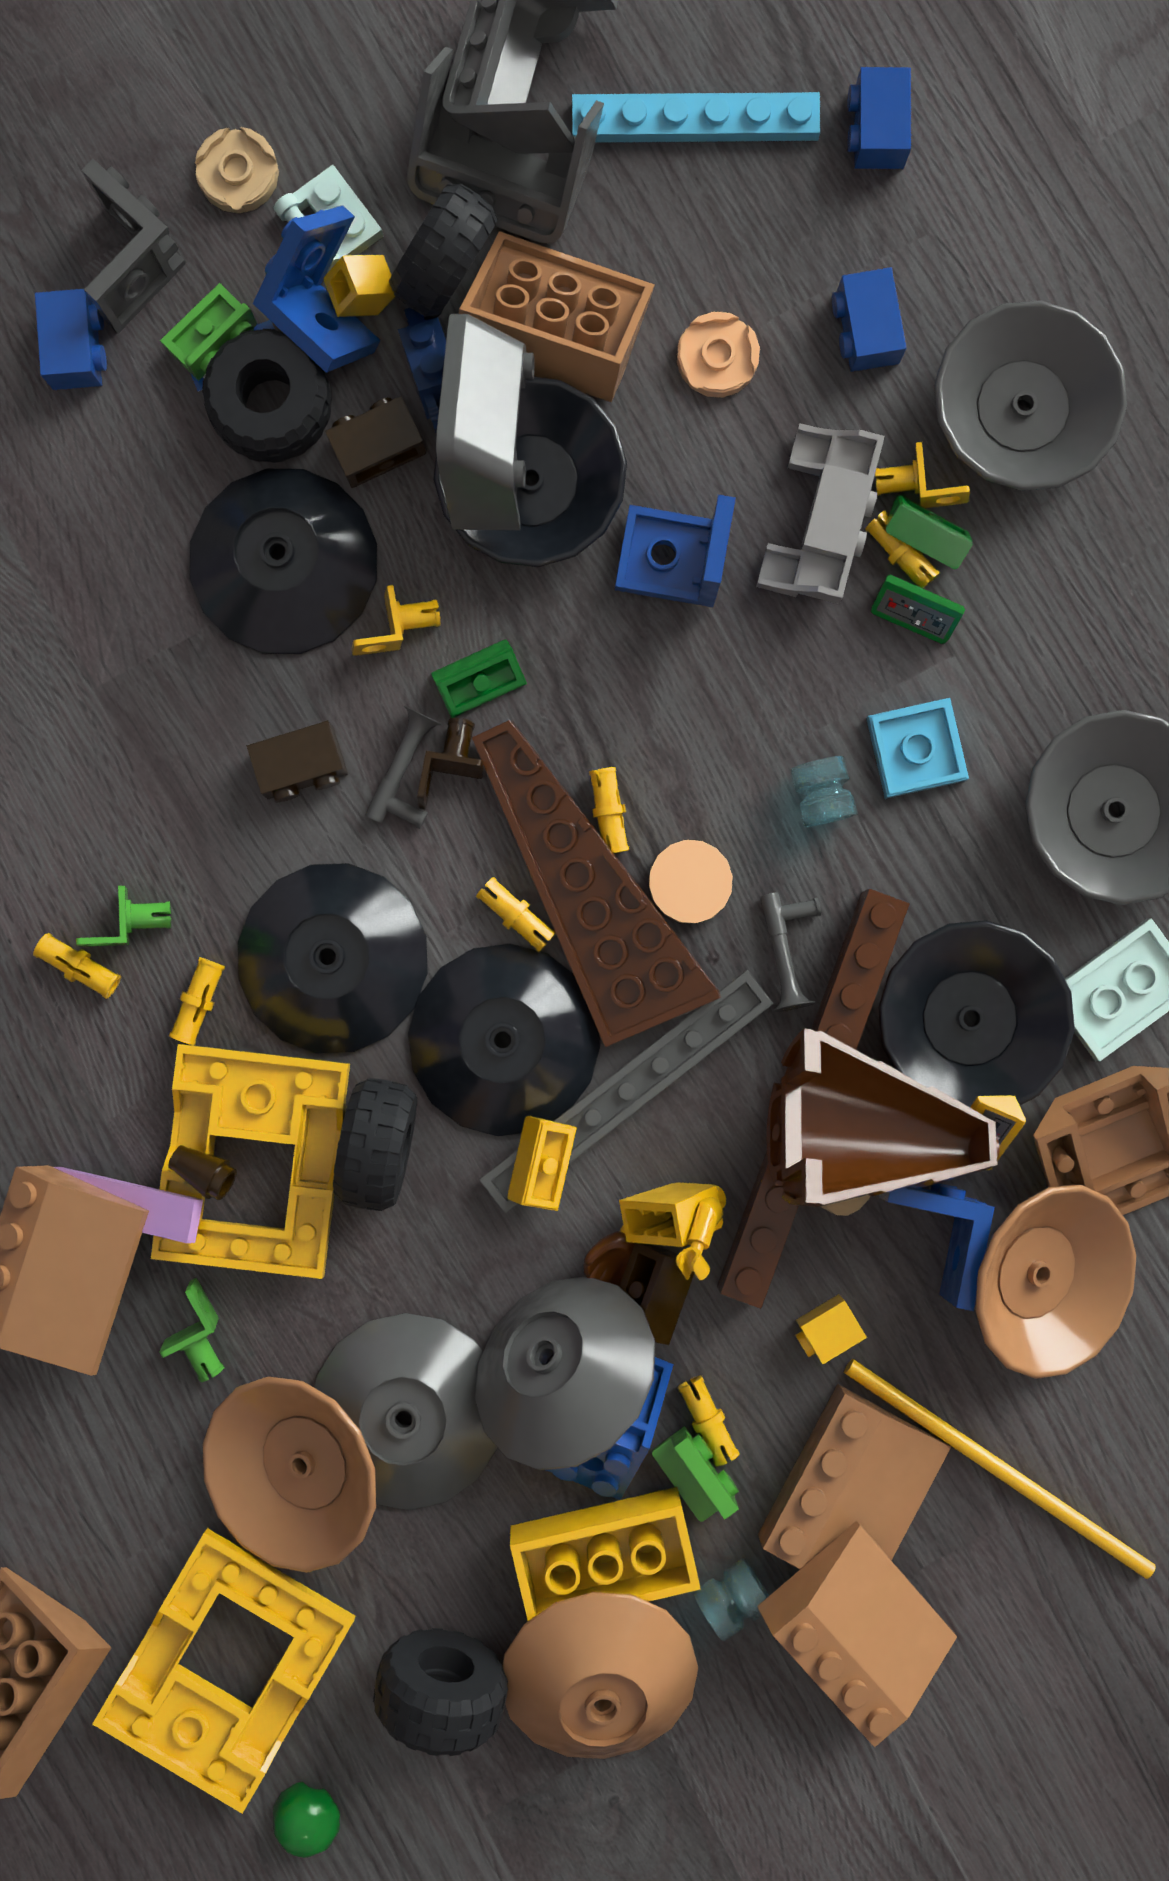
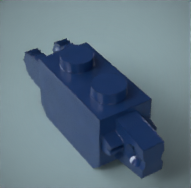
M411 308L404 309L408 326L398 329L426 419H431L434 431L437 433L446 338L438 317L425 321L423 315Z

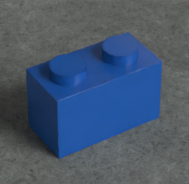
M861 67L856 84H850L848 90V112H855L854 125L849 126L847 143L848 152H854V169H904L911 150V68Z
M892 267L842 275L837 292L832 293V308L835 318H841L843 332L839 335V346L842 358H848L850 371L854 372L899 364L907 348Z
M84 289L35 293L40 374L52 390L102 386L101 371H106L107 359L103 345H99L98 330L104 329V319Z

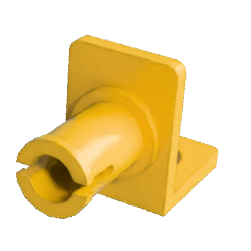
M922 442L916 443V460H912V465L876 468L877 496L886 493L915 490V494H919L920 505L924 508L969 502V486L926 491Z
M386 586L384 599L391 635L353 640L352 655L357 656L400 650L404 630L431 626L439 627L441 623L440 612L436 611L439 608L437 600L400 605L399 601H396L394 586Z

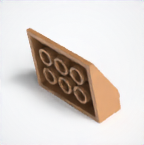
M499 231L459 308V314H469L525 343L527 353H534V376L558 379L583 393L612 402L625 372L655 284Z
M49 1165L16 1167L0 1215V1349L90 1376L97 1375L149 1210Z
M837 1384L758 1533L762 1548L801 1569L858 1521L892 1560L951 1446Z
M858 1521L757 1606L773 1637L874 1747L909 1718L957 1638L951 1628Z
M7 1567L0 1568V1799L16 1797L111 1649V1646L86 1620Z

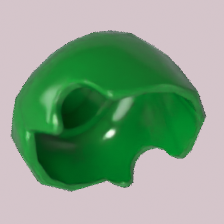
M304 1782L295 1783L281 1792L273 1806L274 1835L287 1853L302 1858L314 1856L327 1850L340 1830V1810L326 1789H313Z

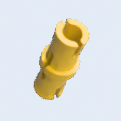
M884 510L877 516V519L874 518L866 526L865 530L890 555L888 557L889 562L892 565L897 563L918 587L924 589L941 572L938 569L936 570L919 550L886 532V523L889 516Z
M616 767L589 771L596 807L592 809L593 818L598 819L600 836L613 853L629 851L623 820V813H626L625 804L620 802Z
M492 877L485 886L497 895V899L483 888L478 892L476 898L480 899L504 920L502 925L507 929L512 927L539 953L547 943L535 933V930L547 941H550L556 934L555 930H552L528 909L530 907L529 903L525 900L520 902L495 877Z
M46 933L34 949L33 956L64 972L65 979L70 982L77 980L101 994L105 999L114 993L120 983L121 975L90 959L91 954L83 949L77 951L56 939L50 933Z
M202 957L198 959L199 962L187 992L182 991L180 1000L183 1003L173 1029L169 1033V1037L193 1046L196 1043L195 1040L207 1010L212 1011L214 1002L211 999L222 971L225 969V966Z
M701 1375L693 1377L690 1381L697 1393L696 1397L686 1381L680 1384L677 1389L682 1394L694 1418L692 1426L695 1432L701 1433L705 1443L714 1455L712 1457L714 1465H725L727 1461L720 1449L721 1445L731 1461L736 1459L740 1453L736 1449L723 1423L725 1415L721 1409H716Z

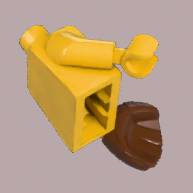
M678 1182L619 1200L623 1226L620 1231L611 1233L599 1240L586 1254L583 1265L584 1274L587 1278H594L620 1286L635 1243L674 1247L691 1245L677 1255V1266L686 1280L690 1278L692 1271H694L699 1280H704L710 1272V1266L702 1256V1252L709 1248L714 1231L722 1228L723 1208L726 1205L724 1191L714 1184Z

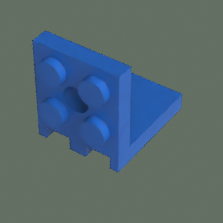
M343 205L325 211L320 210L304 217H295L286 224L281 233L283 240L277 253L266 264V276L253 301V305L326 373L373 354L381 341L355 316L337 317L329 293L321 285L355 218Z
M718 495L712 519L629 505L615 590L713 607L721 584L736 497ZM658 545H667L673 549L675 559L670 564L660 565L653 560L651 556L652 550Z
M943 1183L931 1185L930 1189L913 1185L876 1195L889 1203L955 1217L939 1295L956 1308L974 1311L978 1270L986 1253L995 1207L977 1201L975 1198L965 1197V1190Z
M655 1357L654 1381L640 1415L612 1448L577 1467L549 1469L546 1471L553 1473L561 1480L574 1481L591 1488L601 1496L621 1500L650 1449L674 1364Z

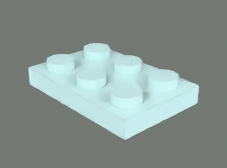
M1152 918L1140 923L1065 978L1072 993L1074 1033L1095 1061L1103 1060L1169 1011V941Z

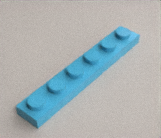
M820 92L572 94L574 137L577 135L578 126L595 101L604 103L595 142L818 141L820 136Z

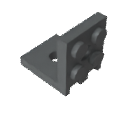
M92 159L81 170L103 209L134 237L84 289L105 322L119 334L186 262L177 253L179 248L176 242L168 236L170 233L168 227L158 219L160 213L157 208L142 194L138 198L133 196L127 190L129 184L116 169L110 166L105 170L97 161Z

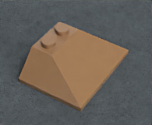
M1131 1066L1056 1097L1033 1135L1047 1186L1083 1185L1109 1197L1122 1215L1168 1197L1169 1068Z

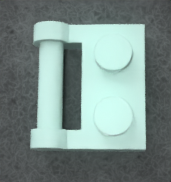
M334 165L328 167L293 194L288 193L279 198L273 207L282 221L288 222L295 217H304L301 211L308 206L316 213L320 210L325 211L343 205L355 216L328 272L342 256L359 255L384 237L380 226Z

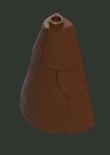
M804 1028L793 1039L785 1052L781 1063L782 1066L787 1067V1070L781 1078V1083L774 1082L767 1118L766 1141L771 1178L774 1185L783 1187L782 1198L789 1204L821 1207L865 1195L876 1196L913 1185L926 1187L985 1171L998 1165L997 1158L1000 1146L996 1138V1122L933 1086L927 1088L882 1061L877 1062L822 1031L816 1032L812 1029Z

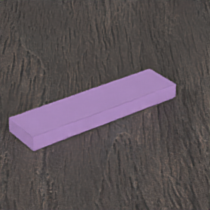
M54 1167L149 1210L142 1233L183 1243L196 1242L203 1199L69 1168Z

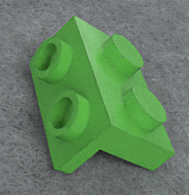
M219 283L160 341L199 381L206 374L211 358L215 356L220 347L228 340L230 341L240 335V333L249 330L254 331L257 322L251 309L245 303L241 304Z
M684 1426L652 1450L654 1459L674 1487H678L679 1494L700 1522L705 1521L717 1511L726 1519L739 1510L734 1496L739 1492L738 1488L725 1470L720 1473L716 1471L709 1461L714 1455L699 1434L693 1438Z

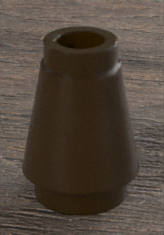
M180 1145L174 1151L168 1163V1168L175 1171L177 1175L206 1199L212 1197L217 1200L223 1199L231 1189L237 1175V1170L230 1166L229 1160L187 1148L183 1145Z

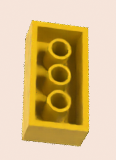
M678 1487L511 1525L510 1549L528 1621L555 1602L592 1592L630 1594L649 1602L701 1590Z

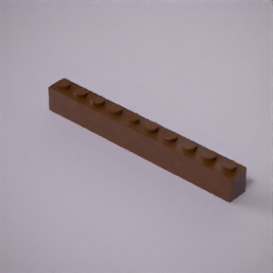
M867 889L861 893L812 1030L816 1032L822 1031L853 1049H857L910 903L872 889ZM767 1151L717 1284L720 1294L760 1309L763 1306L799 1207L798 1205L786 1202L782 1198L783 1187L774 1185L769 1170Z

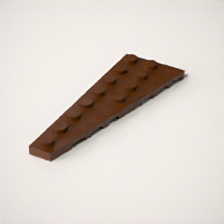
M508 720L472 737L605 1047L721 998L717 987L514 722Z

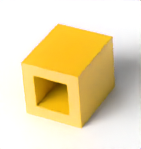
M344 255L323 278L337 317L379 315L395 297L389 284V279L392 275L384 255Z
M839 1294L796 1319L797 1324L802 1330L795 1335L808 1358L816 1354L822 1364H825L867 1338L846 1301Z

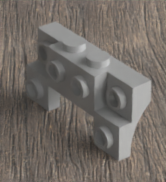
M799 424L787 468L819 476L800 549H793L768 543L756 587L792 597L802 594L836 604L840 603L843 598L853 556L860 557L865 545L867 532L860 531L864 516L871 517L876 503L877 492L871 491L885 436L864 430H832Z

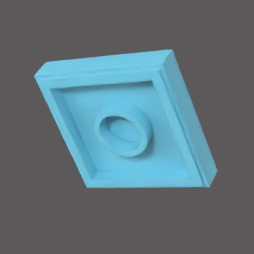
M950 698L874 714L866 718L885 799L959 783L969 779Z

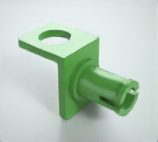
M118 886L120 936L76 938V945L79 947L129 945V933H132L133 929H171L170 916L153 917L154 914H171L170 901L165 903L132 904L131 900H128L126 886Z
M194 1278L189 1281L185 1293L200 1321L166 1338L159 1352L162 1358L176 1351L184 1350L198 1375V1380L204 1382L209 1380V1373L213 1378L224 1369V1366L219 1361L207 1339V1336L215 1331L219 1317L198 1279Z

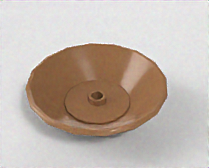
M1083 1185L1048 1187L1018 1204L992 1235L978 1270L975 1311L985 1344L1005 1368L1034 1379L1068 1374L1094 1358L1120 1327L1134 1290L1136 1252L1128 1221L1109 1197Z
M268 1376L236 1387L214 1410L203 1441L204 1482L218 1518L244 1549L273 1567L307 1573L339 1564L363 1542L376 1509L375 1466L361 1430L336 1400L304 1381Z
M592 1592L555 1602L526 1622L506 1650L502 1666L508 1679L505 1705L509 1717L534 1743L566 1757L606 1759L642 1749L672 1729L692 1701L698 1672V1664L689 1634L666 1609L634 1595Z

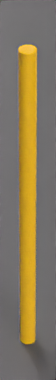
M851 1359L844 1370L847 1376L1145 1579H1149L1153 1575L1156 1567L1154 1563L856 1360Z

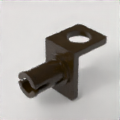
M450 718L447 724L448 729L443 752L426 751L417 795L419 809L426 810L433 771L477 779L483 778V761L468 758L472 732L475 727L473 722L463 719L461 733L458 735L460 725H458L459 718Z

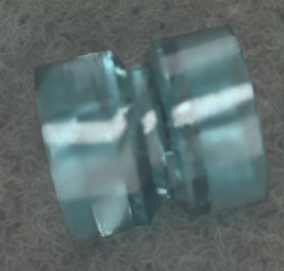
M844 756L815 760L790 770L796 793L806 797L800 803L804 827L828 824L858 814L854 795L849 790L843 789V785L849 780Z
M745 1558L740 1559L725 1569L723 1580L718 1581L712 1578L700 1586L701 1590L693 1591L701 1611L723 1642L744 1629V1620L746 1618L756 1621L762 1617L757 1606L769 1597L762 1582Z

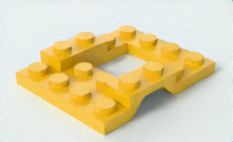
M178 1044L172 1085L174 1118L171 1142L162 1168L159 1189L203 1199L196 1242L183 1243L153 1236L151 1259L322 1279L325 1276L334 1202V1166L342 1123L347 1108L345 1103L350 1064ZM216 1136L295 1145L285 1229L202 1219L205 1197L177 1175L175 1171L168 1168L169 1160L174 1151L180 1145L214 1156Z
M207 1528L158 1610L139 1647L95 1718L93 1725L243 1814L298 1714L309 1700L356 1616ZM219 1593L293 1637L253 1707H250L179 1664Z

